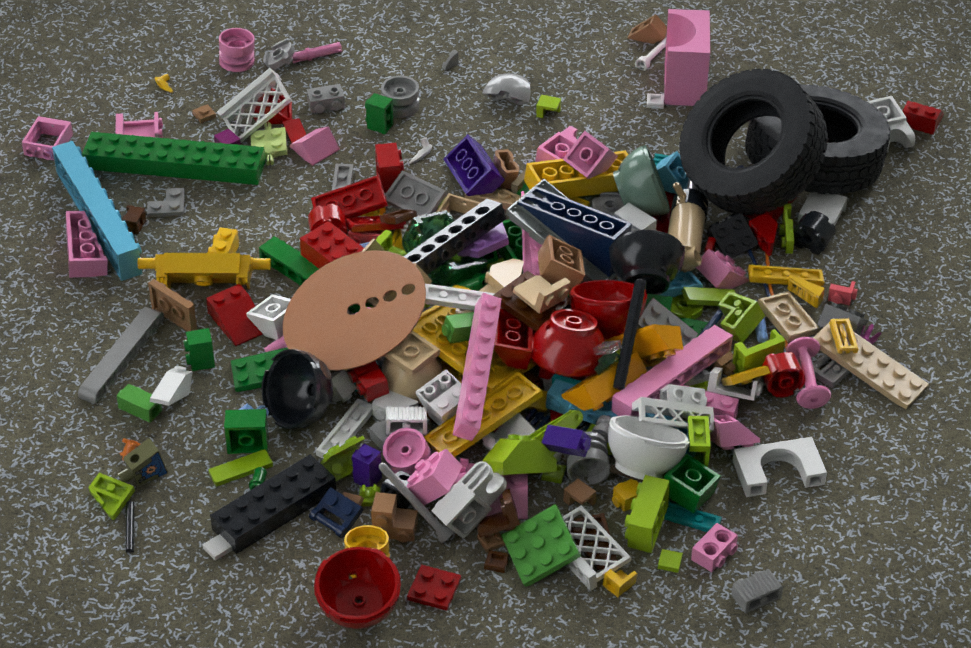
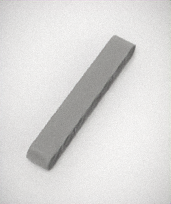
M144 307L81 384L78 397L98 405L99 403L97 402L100 398L103 399L109 391L108 388L111 385L113 386L118 380L119 374L126 370L129 366L128 363L134 360L139 353V349L143 348L149 341L150 335H153L159 328L158 325L163 323L164 313Z

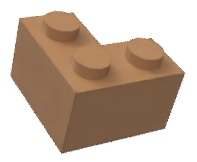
M376 492L371 509L372 525L385 530L389 539H395L400 542H414L418 525V511L397 508L396 494Z

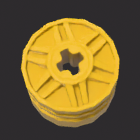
M363 525L353 528L345 535V549L350 547L376 548L390 558L389 536L381 527ZM350 575L352 578H357L356 575Z

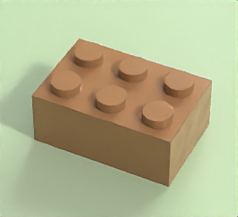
M548 234L537 252L539 274L550 284L567 278L571 282L569 286L570 292L585 277L582 250Z

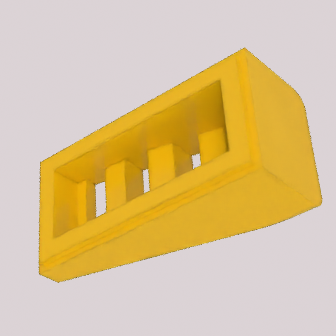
M793 275L789 276L787 289L810 305L818 308L823 301L825 288Z

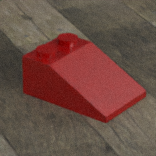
M240 284L206 298L208 314L235 346L263 335L247 317L246 313L253 309L255 305L249 294Z

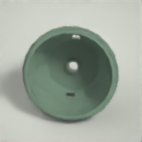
M642 145L629 153L622 161L619 169L613 172L624 206L627 203H631L651 217L666 215L670 213V206L663 184L648 147Z

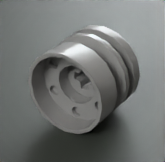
M589 431L585 433L592 439L586 457L566 454L567 473L572 482L579 478L585 483L584 477H588L589 484H599L607 479L610 474L607 442L600 434Z

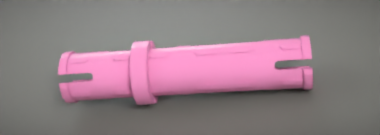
M340 42L311 49L305 48L303 51L294 52L292 62L312 61L314 58L342 52Z

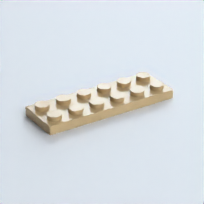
M829 323L813 337L819 342L821 352L905 409L929 385L926 381L855 332L854 335L859 348L857 353L850 351V353L846 354L843 351L842 354H838ZM846 332V338H847L848 344H849V346H850L851 344H850V341H849V338H848V335H847V332Z

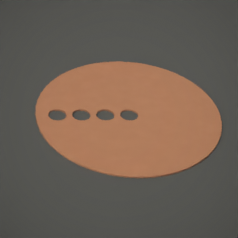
M362 251L336 259L313 273L291 298L283 319L285 343L288 349H298L313 354L326 364L329 371L348 370L369 364L396 348L418 323L426 300L424 279L418 268L410 260L388 251ZM405 286H415L413 293L409 295L402 294V289ZM395 291L397 296L394 300L390 302L384 301L386 293ZM371 298L379 300L378 304L373 308L365 306L366 302ZM354 304L360 305L358 313L354 315L347 313L350 306Z

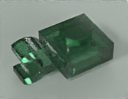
M616 345L597 360L600 364L594 370L598 375L612 364L618 362L620 356L615 351L618 348Z

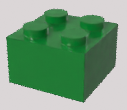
M266 409L225 410L224 430L227 454L255 453L264 449L268 453L269 432Z
M686 454L676 466L665 474L664 479L669 480V498L694 514L715 493L721 475Z

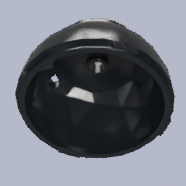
M636 230L625 233L615 239L609 247V257L613 271L620 281L635 284V280L643 279L647 283V294L660 295L668 290L669 284L680 273L684 264L685 246L676 237L665 232Z

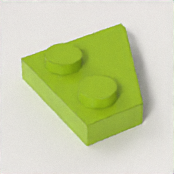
M791 204L784 205L782 224H779V235H783L781 236V248H785L786 254H792L794 248L793 219H790Z

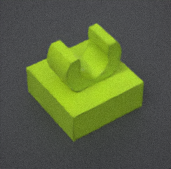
M376 484L373 487L362 485L359 491V496L364 498L361 506H372L375 493L380 492V487H377Z

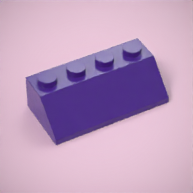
M468 134L443 159L467 196L493 193L505 181L482 145Z

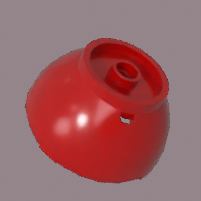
M595 280L577 284L569 293L571 309L580 310L595 317L598 322L597 326L605 339L624 334L634 284L617 280ZM646 289L644 293L640 317L642 316L646 306Z
M561 309L553 312L550 319L540 326L532 338L531 357L533 361L547 371L566 376H589L603 371L607 364L608 350L603 333L597 326V319L586 312L574 309Z
M350 547L340 550L326 560L324 559L317 569L314 582L317 602L330 620L345 628L363 629L377 625L388 617L399 600L401 580L398 569L384 552L376 548ZM350 575L357 576V578L349 579ZM357 600H363L361 603L355 602Z

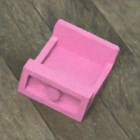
M154 112V120L125 122L123 113L116 114V134L163 138V131L160 129L163 128L162 118H159L158 112Z

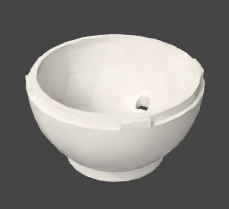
M638 416L612 417L609 422L608 442L616 460L615 467L622 473L643 480L644 476L648 475L662 479L664 473L670 471L681 461L690 443L687 436L680 430L671 426L639 422Z

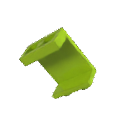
M688 416L689 452H698L694 459L708 467L711 448L709 416Z

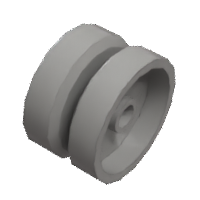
M398 75L390 77L382 83L381 95L393 99L394 118L410 117L419 110V85L413 78Z

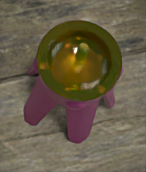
M871 324L864 334L865 326H863L859 336L873 344L878 340L877 338L881 335V332H878L869 339L874 325Z

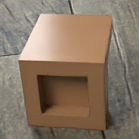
M578 478L564 489L563 501L569 506L575 501L581 505L588 502L593 506L596 504V491Z

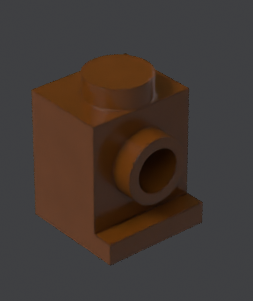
M127 205V213L123 215L122 221L126 222L128 232L139 234L146 222L145 208Z

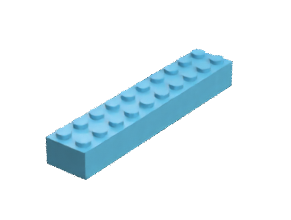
M73 141L52 147L56 172L79 211H85L92 226V231L97 236L98 243L101 245L120 280L123 281L141 275L142 269H138L137 265L138 258H141V247L139 243H135L133 233L128 232L126 222L121 220V215L118 210H115L112 199H108L105 188H101L100 180L95 178L93 168H89L86 157H82L80 147H76Z

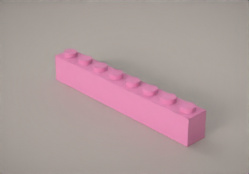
M486 293L481 295L474 309L453 430L454 436L470 441L474 439L481 426L502 300Z
M716 325L705 330L701 335L686 344L683 350L677 351L676 355L668 356L664 361L655 365L645 374H642L634 382L629 383L625 389L616 392L612 397L611 411L618 416L629 415L639 417L638 411H632V402L640 397L660 399V390L666 385L681 386L731 351L733 335Z

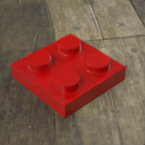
M421 564L407 594V600L447 611L460 584L461 575Z

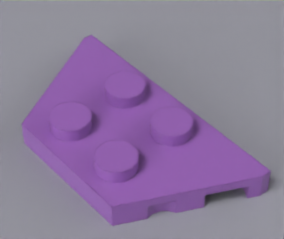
M503 222L459 252L458 256L480 258L508 245L509 240Z

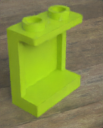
M773 329L770 333V340L747 349L742 342L734 344L732 363L736 366V370L733 372L736 374L760 367L767 355L783 353L784 337Z

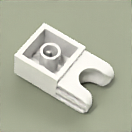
M893 96L867 101L871 106L876 107L887 119L890 126L889 144L895 141L901 143L905 148L915 145V134Z
M477 462L461 480L451 487L450 491L436 503L431 511L448 528L460 537L465 538L492 510L490 505L506 489V479L499 473H493L491 466L486 462Z

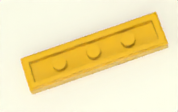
M762 265L748 266L749 282L788 285L790 275L819 286H824L825 283L821 269Z

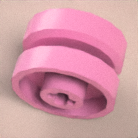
M401 428L392 432L383 445V456L394 473L404 471L411 475L415 472V465L420 460H427L433 454L423 435L412 428Z

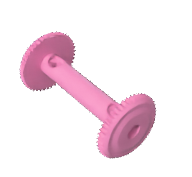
M799 337L791 341L786 348V353L793 352L796 358L800 360V365L806 378L805 389L798 392L796 400L804 408H819L825 405L831 398L829 388L817 385L811 360L819 352L820 344L814 338Z

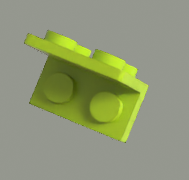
M353 436L346 440L342 446L335 445L323 455L324 459L320 463L336 477V482L352 474V455L365 440L364 436L359 438Z

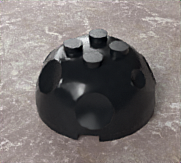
M287 349L279 352L271 359L274 362L270 369L264 372L262 380L264 408H268V415L275 419V424L279 427L286 429L306 428L321 419L332 402L334 393L331 373L323 361L309 352L298 349Z

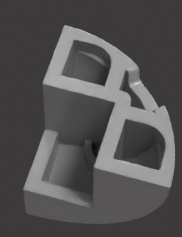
M505 73L492 78L485 86L482 94L493 100L507 99L517 105L529 103L531 91L527 78L518 74Z

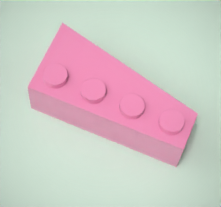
M66 211L69 278L107 275L108 260L103 254L101 245L98 244L97 236L92 231V226L85 211Z

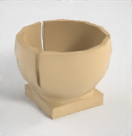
M412 330L396 348L384 355L386 358L382 363L381 371L387 378L389 390L417 400L418 404H420L421 402L416 395V391L443 372L442 363L438 357L440 349Z

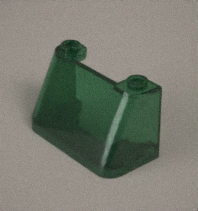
M447 210L412 217L402 238V246L408 254L454 222V218ZM456 254L427 276L432 280V285L452 287L483 271L488 261L484 256L474 258L458 256Z

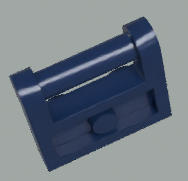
M330 487L317 507L311 510L309 518L313 521L317 520L336 532L338 537L343 538L350 531L364 509ZM327 510L343 520L344 523L342 525L335 523L323 515L324 511Z

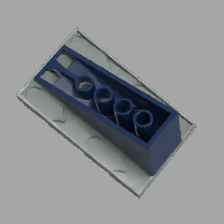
M545 179L541 180L506 210V215L509 216V219L529 233V237L542 245L549 234L582 250L585 271L583 280L585 282L612 280L616 276L610 262L609 247L619 236L631 232L632 223L570 200Z

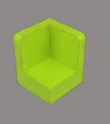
M541 95L536 105V117L543 118L546 110L560 112L561 98Z

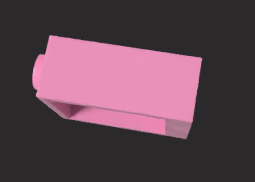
M38 116L22 141L24 155L54 160L52 149L54 146L38 144L36 142L41 134L59 137L54 146L69 142L73 135L71 122Z

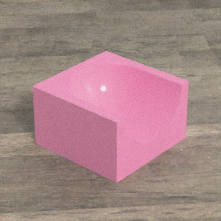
M668 9L664 105L693 106L707 91L710 60V11Z

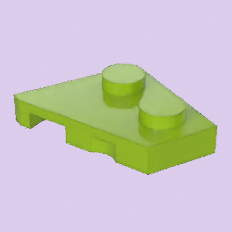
M98 473L88 487L90 494L112 520L117 518L126 502L129 501L135 492L134 486L102 473Z

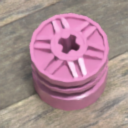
M231 28L220 34L219 64L227 71L243 72L253 66L254 35L250 31L242 28Z

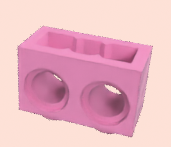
M716 523L692 548L691 560L710 572H713L717 567L721 568L725 563L726 557L728 555L732 556L738 548V535Z

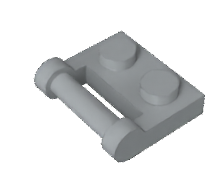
M824 354L813 364L815 377L827 386L834 388L850 371L833 359L822 370H819L831 359Z

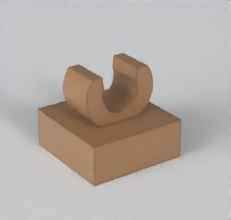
M729 351L719 358L711 368V371L714 367L723 368L722 373L726 376L733 374L736 366L731 363L733 361L732 352Z

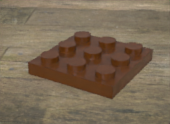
M527 270L493 296L502 299L501 308L537 331L544 322L550 319L553 312L569 309L571 305L570 299L566 297L562 302L540 314L513 293L514 287L535 276Z

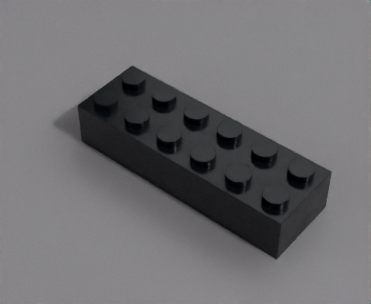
M309 454L210 514L212 530L217 535L220 534L232 546V550L238 554L317 505L330 487L336 490V477Z

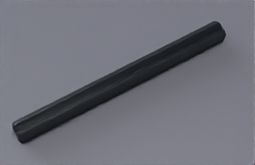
M643 279L635 280L613 384V387L617 390L625 389L647 284Z

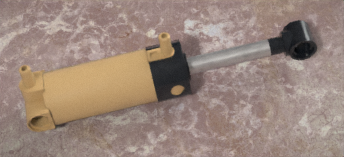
M690 179L687 189H682L679 182L673 184L676 194L672 200L668 234L676 237L685 246L684 264L681 269L683 272L691 271L701 265L700 250L708 210L706 196L698 191V188Z

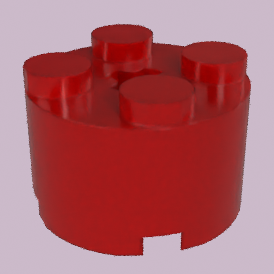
M327 204V206L321 207L319 205L310 211L308 215L310 232L329 221L343 233L347 234L345 216L339 206Z
M793 352L769 354L765 357L762 366H768L770 373L762 375V378L769 393L771 392L773 396L779 398L788 397L794 394V390L797 388L800 390L804 386L806 378Z

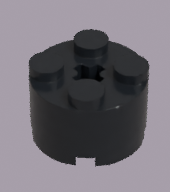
M810 211V213H805L793 229L794 245L801 249L803 247L808 248L811 253L819 255L836 233L834 224L831 225L828 222L829 218L820 212Z

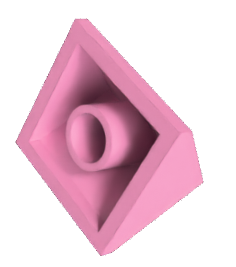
M329 126L315 129L290 144V148L312 166L340 150Z

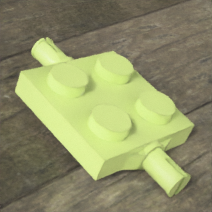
M267 122L264 124L265 130H258L251 134V146L264 147L266 164L270 165L271 162V165H274L273 158L288 155L285 127L272 129L270 122H268V126Z

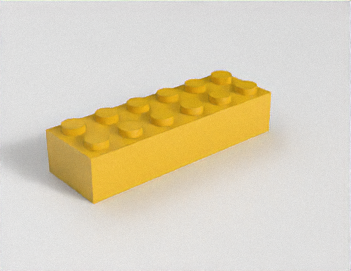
M626 150L614 152L618 157L609 169L590 179L563 159L527 163L524 181L530 190L541 180L545 179L567 198L595 195L604 192H617L618 188L613 172L619 169L628 153Z

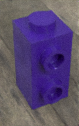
M547 425L541 443L553 452L586 457L592 438L583 430Z
M363 444L352 455L354 483L360 486L373 487L382 478V472L379 469L381 452Z

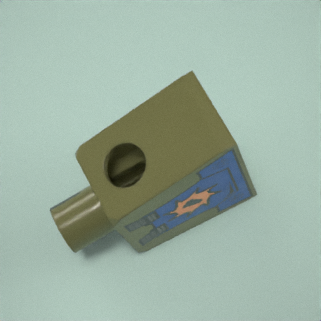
M149 438L124 456L123 460L127 468L117 473L122 482L126 483L134 479L138 486L167 474L168 471L159 450Z

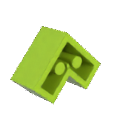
M731 291L718 304L725 316L720 325L723 330L733 335L732 340L743 343L765 317L757 301Z

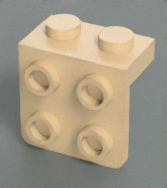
M536 275L514 287L513 293L540 314L566 299L571 282L567 278H563L551 285L544 278Z

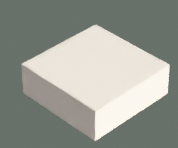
M648 93L646 108L664 109V94Z
M219 534L204 543L203 549L216 561L231 552L232 546Z

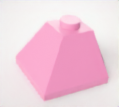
M584 131L563 160L590 179L607 171L618 156L588 132Z

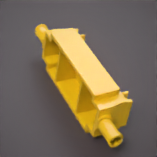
M240 253L155 254V258H138L137 265L138 269H155L156 281L165 284L169 289H171V283H194L198 286H211L213 283H236V285H246L247 289H250L252 272L254 270H270L271 260L270 258H253L250 255H240Z

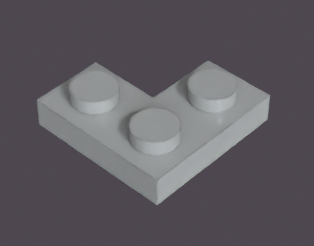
M166 189V201H148L147 217L184 216L185 189Z

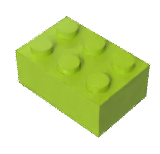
M645 475L643 482L638 483L637 498L632 500L631 515L627 514L624 526L627 527L625 539H627V547L652 553L669 507V480Z

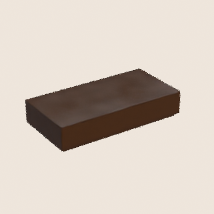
M408 209L393 211L380 216V222L396 225L417 218V211Z

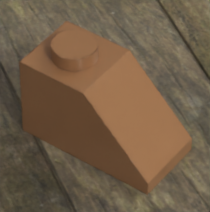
M655 14L633 27L627 38L651 44L660 43L666 38L667 26Z

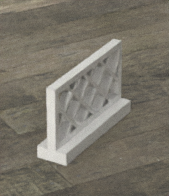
M271 68L266 70L217 111L227 127L236 136H238L240 128H245L244 133L238 136L241 143L292 101L281 82L282 79ZM277 84L276 91H270ZM264 95L263 101L257 102V100ZM269 95H274L272 103L267 102ZM279 95H284L285 99L277 103ZM249 106H251L249 113H244V111ZM256 106H261L259 114L254 113ZM266 106H271L270 112L264 114ZM238 116L236 124H231V121ZM243 117H248L246 125L241 124ZM258 117L257 122L251 125L252 118Z
M582 505L563 516L570 533L572 527L583 528L582 534L571 533L573 539H580V544L576 545L580 554L582 551L593 552L592 559L580 557L567 564L590 591L597 587V582L604 578V574L608 570L616 571L631 561V557ZM580 514L585 518L584 522L573 521ZM586 528L596 529L597 534H585ZM584 540H594V547L583 546ZM598 542H608L609 548L598 547ZM596 553L607 554V559H595ZM611 554L621 555L622 559L612 561L610 557ZM604 565L605 569L596 573L593 570V566Z

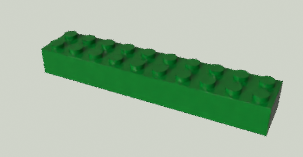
M100 132L90 133L82 153V157H86L89 168L92 167L93 170L252 185L259 184L266 162L264 147Z

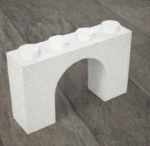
M812 437L734 449L733 464L746 497L766 494L767 479L762 467L771 461H785L795 466L800 473L805 488L825 485L827 471Z

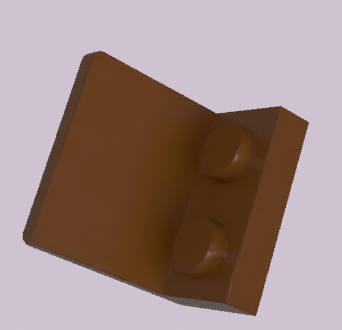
M510 488L502 492L503 498L500 499L502 512L484 517L477 525L479 537H492L496 532L502 530L510 531L515 529L517 525H520L517 508Z

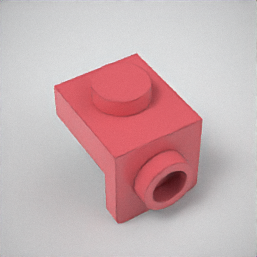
M852 281L850 288L831 284L828 301L850 306L851 301L856 300L858 289H855L856 282Z

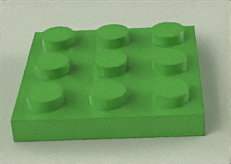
M556 504L516 526L515 529L501 535L525 587L538 582L581 557Z

